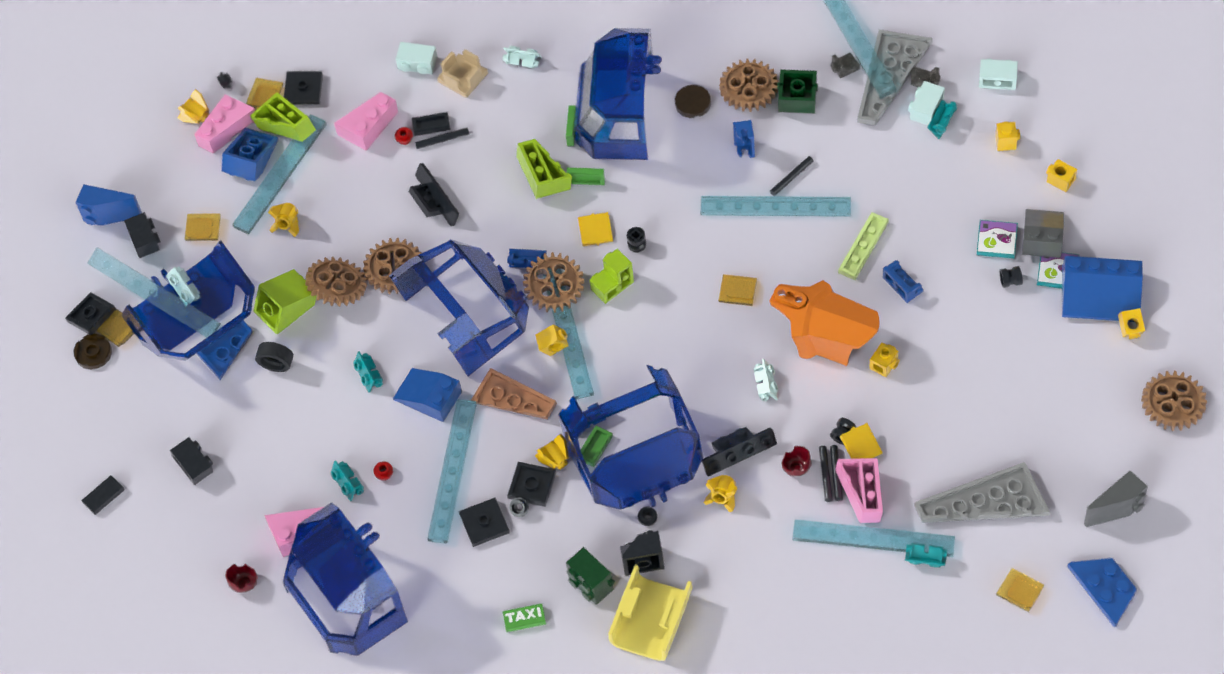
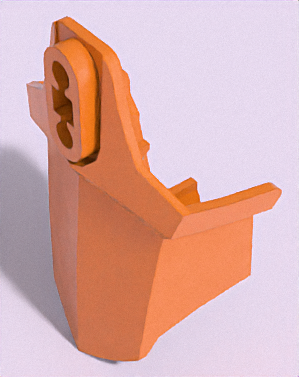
M824 280L809 287L779 284L769 300L771 306L779 310L791 321L792 339L797 346L799 356L804 359H810L818 355L847 366L852 349L862 347L879 330L880 321L877 311L834 293L831 285Z

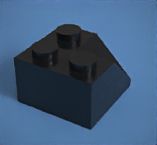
M645 531L642 534H638L633 542L620 546L625 576L632 574L635 565L639 566V573L664 569L659 531Z

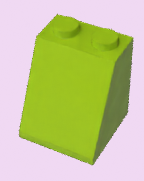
M293 269L259 284L253 312L271 330L279 334L315 305L317 295L311 296V291H307L308 286L305 285L306 280Z

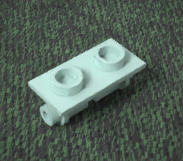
M516 46L504 47L507 55L504 54L503 61L506 64L519 66L520 59H522L521 66L533 69L539 67V60L537 58L542 59V57L537 53V50L527 49V51H523Z
M180 266L174 267L166 275L169 283L186 306L201 298L200 292L193 283L189 285L186 283L190 281V278Z
M762 359L763 365L756 364L754 368L756 382L763 381V383L757 385L759 398L762 401H767L772 396L775 400H778V386L773 377L775 375L774 367Z

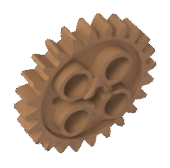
M747 58L746 63L739 60L738 65L733 62L732 68L727 66V72H722L719 84L721 96H724V102L728 101L729 106L735 104V110L742 107V112L746 108L749 109V112H752V108L755 107L759 111V106L766 108V102L771 104V98H776V93H778L777 74H774V69H769V64L763 66V61L757 64L756 59L749 62Z
M389 238V243L382 240L381 246L375 244L376 249L370 248V254L365 255L366 260L363 261L365 278H367L369 285H374L375 290L380 287L381 293L386 289L389 294H391L392 290H395L396 294H398L399 289L406 292V286L413 288L412 282L418 283L417 277L422 278L421 272L424 271L422 253L419 252L417 246L414 247L413 242L407 245L406 239L402 243L399 241V238L395 242ZM392 252L394 253L395 270H396V274H397V279H394V274H393V270H392V269H393L392 260H391V253H392Z
M553 252L551 257L544 253V259L537 256V263L531 261L532 268L526 267V272L529 274L523 275L525 279L523 286L526 287L524 288V293L528 294L527 299H533V306L539 303V310L543 306L546 307V312L550 308H553L554 313H556L557 308H560L563 312V306L565 305L570 309V302L576 304L577 300L575 297L581 298L579 291H584L582 284L585 282L581 278L583 277V271H579L580 265L574 266L575 260L573 259L569 262V256L567 255L563 259L561 253L557 257H555ZM548 268H551L553 278L555 283L557 284V290L560 297H557L555 294L554 286L551 282V277ZM557 269L565 270L562 274L555 272ZM540 274H545L547 276L544 279L537 278V276ZM569 286L570 289L567 291L561 290V287ZM545 291L552 292L550 296L543 295Z
M324 257V262L318 259L317 264L312 263V267L308 268L305 285L308 286L307 291H311V296L317 295V301L323 299V304L330 302V305L333 306L334 303H337L338 307H340L341 303H344L346 306H348L349 302L355 304V299L359 301L361 296H364L367 278L364 277V272H360L361 267L355 268L356 263L348 264V259L343 262L341 257L338 260H335L334 257L331 260Z
M1174 370L1173 375L1166 371L1165 376L1158 373L1157 379L1152 377L1151 383H1146L1141 401L1143 402L1142 409H1146L1145 415H1151L1150 422L1157 420L1156 426L1162 423L1164 424V430L1171 426V430L1174 431L1175 426H1178L1179 430L1182 431L1183 425L1189 429L1191 423L1196 425L1198 419H1202V413H1205V406L1207 404L1205 399L1206 393L1202 392L1203 386L1197 387L1198 380L1191 381L1192 375L1185 378L1184 372L1178 376L1176 370Z

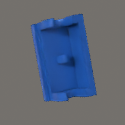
M752 121L733 122L734 146L737 147L738 156L742 157L741 151L746 149L750 158L755 157Z
M895 260L883 268V279L908 303L921 294L923 288L920 283H916L901 268L900 262Z

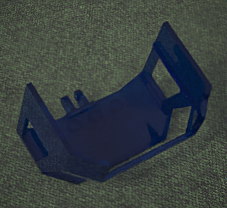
M450 239L435 248L409 259L388 276L405 301L409 300L426 286L433 291L453 315L455 320L437 334L442 340L444 338L447 339L450 343L449 350L465 374L470 376L525 332L529 306L526 303L528 298L522 290L517 291V285L510 277L504 276L506 272L500 265L496 266L493 263L495 259L489 252L485 253L479 247ZM452 248L455 255L434 272L425 264V262ZM464 259L497 297L511 317L480 331L466 311L437 277L457 261ZM515 323L518 329L492 349L487 339Z
M220 240L209 255L186 271L190 278V281L186 283L188 285L191 283L195 285L200 292V299L186 306L166 277L167 271L163 269L160 272L168 284L163 287L156 276L151 277L152 282L159 290L134 308L130 304L127 305L121 316L142 345L159 357L186 361L251 314L255 286ZM235 285L242 289L245 293L241 314L186 353L171 352L173 348L232 307Z
M646 365L654 380L653 383L582 412L573 395L569 400L570 405L567 409H562L558 414L568 452L596 504L622 510L632 507L643 500H648L651 507H655V495L659 494L661 501L664 503L667 501L665 492L694 479L703 459L700 437L680 392L667 369L660 368L657 370L653 366ZM660 395L669 398L670 407L675 414L677 426H682V428L676 427L602 459L590 474L581 454L578 438L589 425Z
M332 502L297 525L283 584L287 593L290 592L325 640L331 653L342 652L359 656L408 623L398 590L385 568L368 547L379 539V533L375 531L367 535L363 540L361 537L371 531L373 525L369 522L365 523L356 531L340 508ZM303 567L335 612L361 615L353 636L330 633L293 583L299 568ZM391 598L394 609L369 625L372 610Z

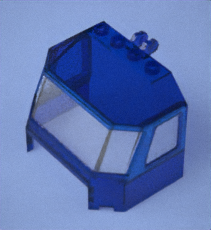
M613 28L594 43L593 52L579 68L574 133L576 144L581 148L583 147L592 159L648 160L644 118L646 74H660L661 68L658 65L662 62L660 56L653 55L651 29Z

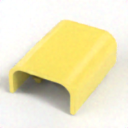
M635 565L608 633L610 643L619 649L658 661L665 660L690 597L692 582L688 581L685 590L671 587L642 577L639 573V566Z

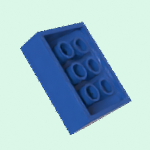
M1065 256L1062 265V317L1119 321L1118 314L1120 312L1141 309L1142 261Z

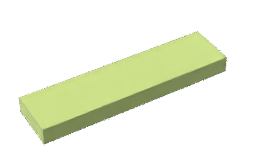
M871 212L838 269L839 274L856 280L889 223V219Z

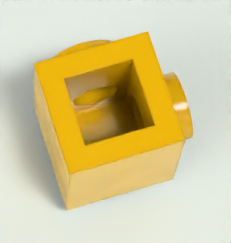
M1015 122L996 123L997 151L1016 150L1017 140H1020V130L1016 129Z
M881 342L870 358L869 369L887 377L892 369L895 370L899 364L898 350L890 344L887 345Z

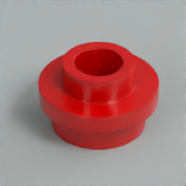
M401 127L395 132L396 141L402 145L409 144L413 138V132L408 127Z
M382 461L375 465L373 472L377 479L385 481L392 476L393 467L389 462Z

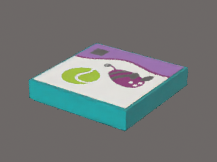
M980 220L976 255L1015 259L1018 223Z
M1061 252V258L1040 256L1037 285L1062 289V265L1065 256L1079 257V254Z

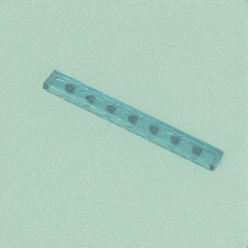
M823 0L880 99L897 92L896 86L846 1Z
M310 114L308 118L316 130L303 142L292 139L232 224L233 228L248 235L327 125L325 120Z
M701 196L700 213L701 215L851 216V197Z
M96 247L87 263L208 339L213 338L221 324Z
M548 268L551 277V282L554 286L555 294L557 297H560L557 290V284L555 283L553 278L551 268ZM561 269L555 271L557 274H562ZM565 286L561 287V290L567 291ZM547 291L548 296H550L552 292ZM565 305L563 306V312L560 308H557L556 313H554L553 308H551L556 326L563 328L567 333L568 347L562 351L575 400L594 396L572 309Z
M457 399L427 537L430 542L448 543L477 406L476 401Z
M795 520L792 540L906 552L907 544L918 543L925 544L924 552L929 551V545L940 546L943 549H947L946 557H953L955 536Z

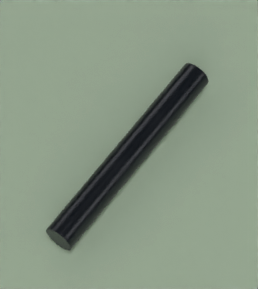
M467 127L415 142L416 149L469 135V130Z
M808 156L775 185L770 190V193L773 196L777 195L813 162L812 157Z
M831 445L830 453L835 501H842V484L835 471L837 460L839 459L838 446Z
M820 446L819 455L824 497L826 502H831L833 497L827 447Z

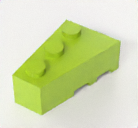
M275 93L250 115L259 130L301 142L316 130L308 116L279 93Z
M536 139L517 143L516 157L535 198L538 199L570 190L572 176L566 173L561 168V165L549 156L550 153Z

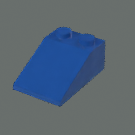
M245 127L222 153L221 172L255 182L263 173L279 137Z
M83 184L75 202L83 221L89 225L96 224L102 226L122 222L142 213L135 195Z
M412 368L393 397V400L444 422L462 393L460 381L448 375Z

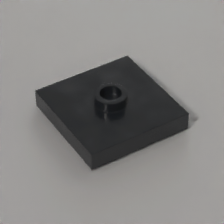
M287 71L284 98L293 105L320 104L323 72Z
M90 292L65 319L78 329L92 335L117 309L113 304Z
M518 462L507 495L508 499L513 500L514 498L522 497L530 504L546 507L556 475V469Z
M496 498L458 511L472 547L510 533Z

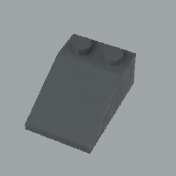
M1026 209L1022 255L1061 258L1064 212Z
M1130 470L1087 507L1084 525L1090 527L1128 517L1134 512L1138 513L1145 506L1144 501L1147 497L1148 486Z

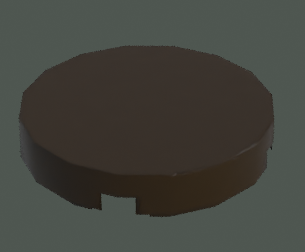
M699 85L682 87L675 96L676 110L687 118L703 116L711 106V96L708 90Z
M95 333L92 335L88 334L75 344L73 349L74 358L78 365L84 369H98L110 360L112 347L104 336Z

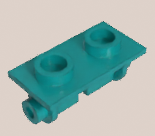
M942 99L927 128L938 139L946 132V127L952 115L957 111V104L955 102L946 103Z
M358 351L353 365L361 377L362 384L370 393L373 386L378 388L383 385V379L378 370H373L376 368V365L371 355L367 353L361 355L360 351Z
M335 460L331 476L340 486L342 493L351 502L354 494L361 495L364 492V487L357 477L350 479L354 477V473L347 463L343 461L337 463Z
M907 544L905 561H909V563L914 565L921 563L929 564L931 567L936 568L945 566L947 549L929 545V551L924 552L925 544Z

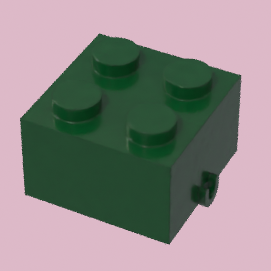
M780 69V80L777 82V90H779L778 112L815 114L816 92L818 91L817 71Z
M581 548L566 562L569 583L575 589L578 587L587 601H592L597 605L614 590L615 580H612L611 572L586 548Z

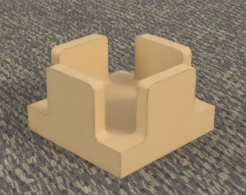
M465 49L462 52L463 55L459 53L456 57L455 53H449L441 63L442 73L437 77V80L442 85L467 98L485 78L488 70L480 65L478 56Z

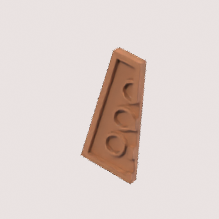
M492 368L489 369L471 399L472 403L542 419H548L557 404L555 400Z

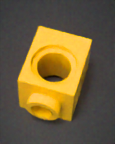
M1057 159L1054 165L1050 164L1046 171V174H1048L1047 183L1067 192L1076 180L1077 169Z
M1141 309L1123 311L1118 314L1122 337H1129V339L1141 337L1140 334L1145 332ZM1129 320L1136 323V329L1128 327Z
M554 324L535 334L539 351L549 356L568 347L566 331Z

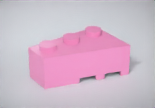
M382 92L378 93L334 122L337 135L367 151L398 113L396 100Z
M225 94L194 134L198 146L211 153H215L230 142L233 136L241 133L252 122L254 123L250 115L255 112V108Z
M878 458L838 459L835 471L859 522L880 523L883 509Z
M327 507L264 515L283 557L338 533Z

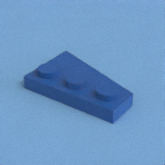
M238 317L197 349L196 354L221 380L252 334V329L241 317Z

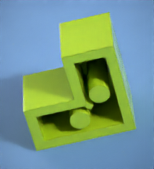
M618 249L605 255L603 258L604 269L599 273H595L589 280L591 290L605 304L634 283L632 262Z

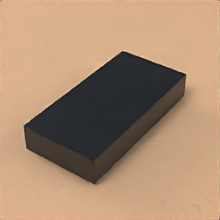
M448 112L412 118L415 136L450 130Z
M110 475L81 501L96 515L125 489Z

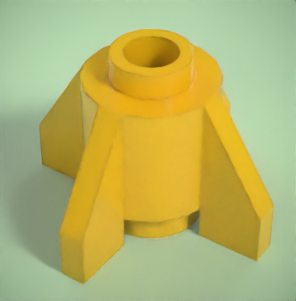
M195 89L190 96L191 98L178 108L181 112L177 118L182 122L199 124L204 122L209 116V109L202 93Z
M291 203L272 206L268 213L275 219V222L269 231L273 233L278 228L282 230L289 228L288 231L294 237L297 236L299 232L297 207Z
M559 434L553 441L537 450L538 453L535 455L539 462L553 469L558 468L561 470L569 464L567 462L570 458L568 456L567 443L562 434Z
M720 475L709 479L706 486L711 492L706 496L703 503L708 505L714 501L718 504H724L725 508L732 512L735 507L734 494L737 491L735 480L728 475Z

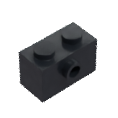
M145 212L124 220L139 258L160 251L158 243L161 241L157 232L153 233L152 229L155 226L151 218L147 219Z
M188 437L173 447L170 453L193 485H196L213 473V462L208 455L204 456L200 452L202 448L196 440L192 441Z

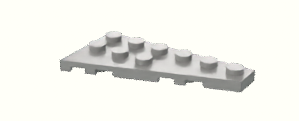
M885 30L878 31L857 122L871 125L877 124L932 44L933 38Z
M1025 462L914 502V507L922 523L1050 515V511Z

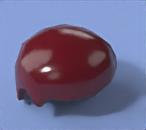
M794 446L793 451L785 452L781 462L783 471L792 477L806 474L812 464L809 450L803 446Z
M233 564L226 570L225 574L228 586L234 592H248L257 584V573L254 568L247 564L243 566Z

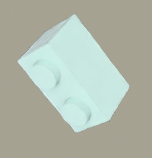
M400 42L395 59L398 70L433 74L437 60L436 47Z
M981 59L979 88L1016 90L1018 61Z
M924 81L922 86L916 90L915 101H911L909 105L910 120L929 125L941 100L944 99L945 87Z

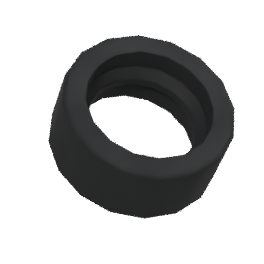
M262 342L259 344L255 361L267 370L286 372L290 369L294 354L282 344Z

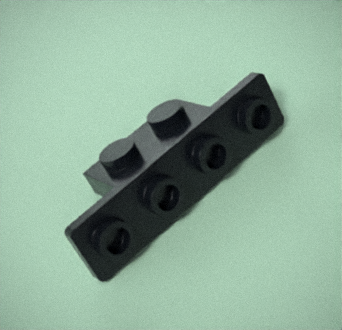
M419 163L415 177L420 182V185L410 186L408 192L426 217L442 214L450 226H455L459 216L458 210L454 207L425 164Z
M747 427L737 429L727 436L718 438L711 443L716 453L701 460L707 476H711L777 445L773 429L769 427L753 435Z

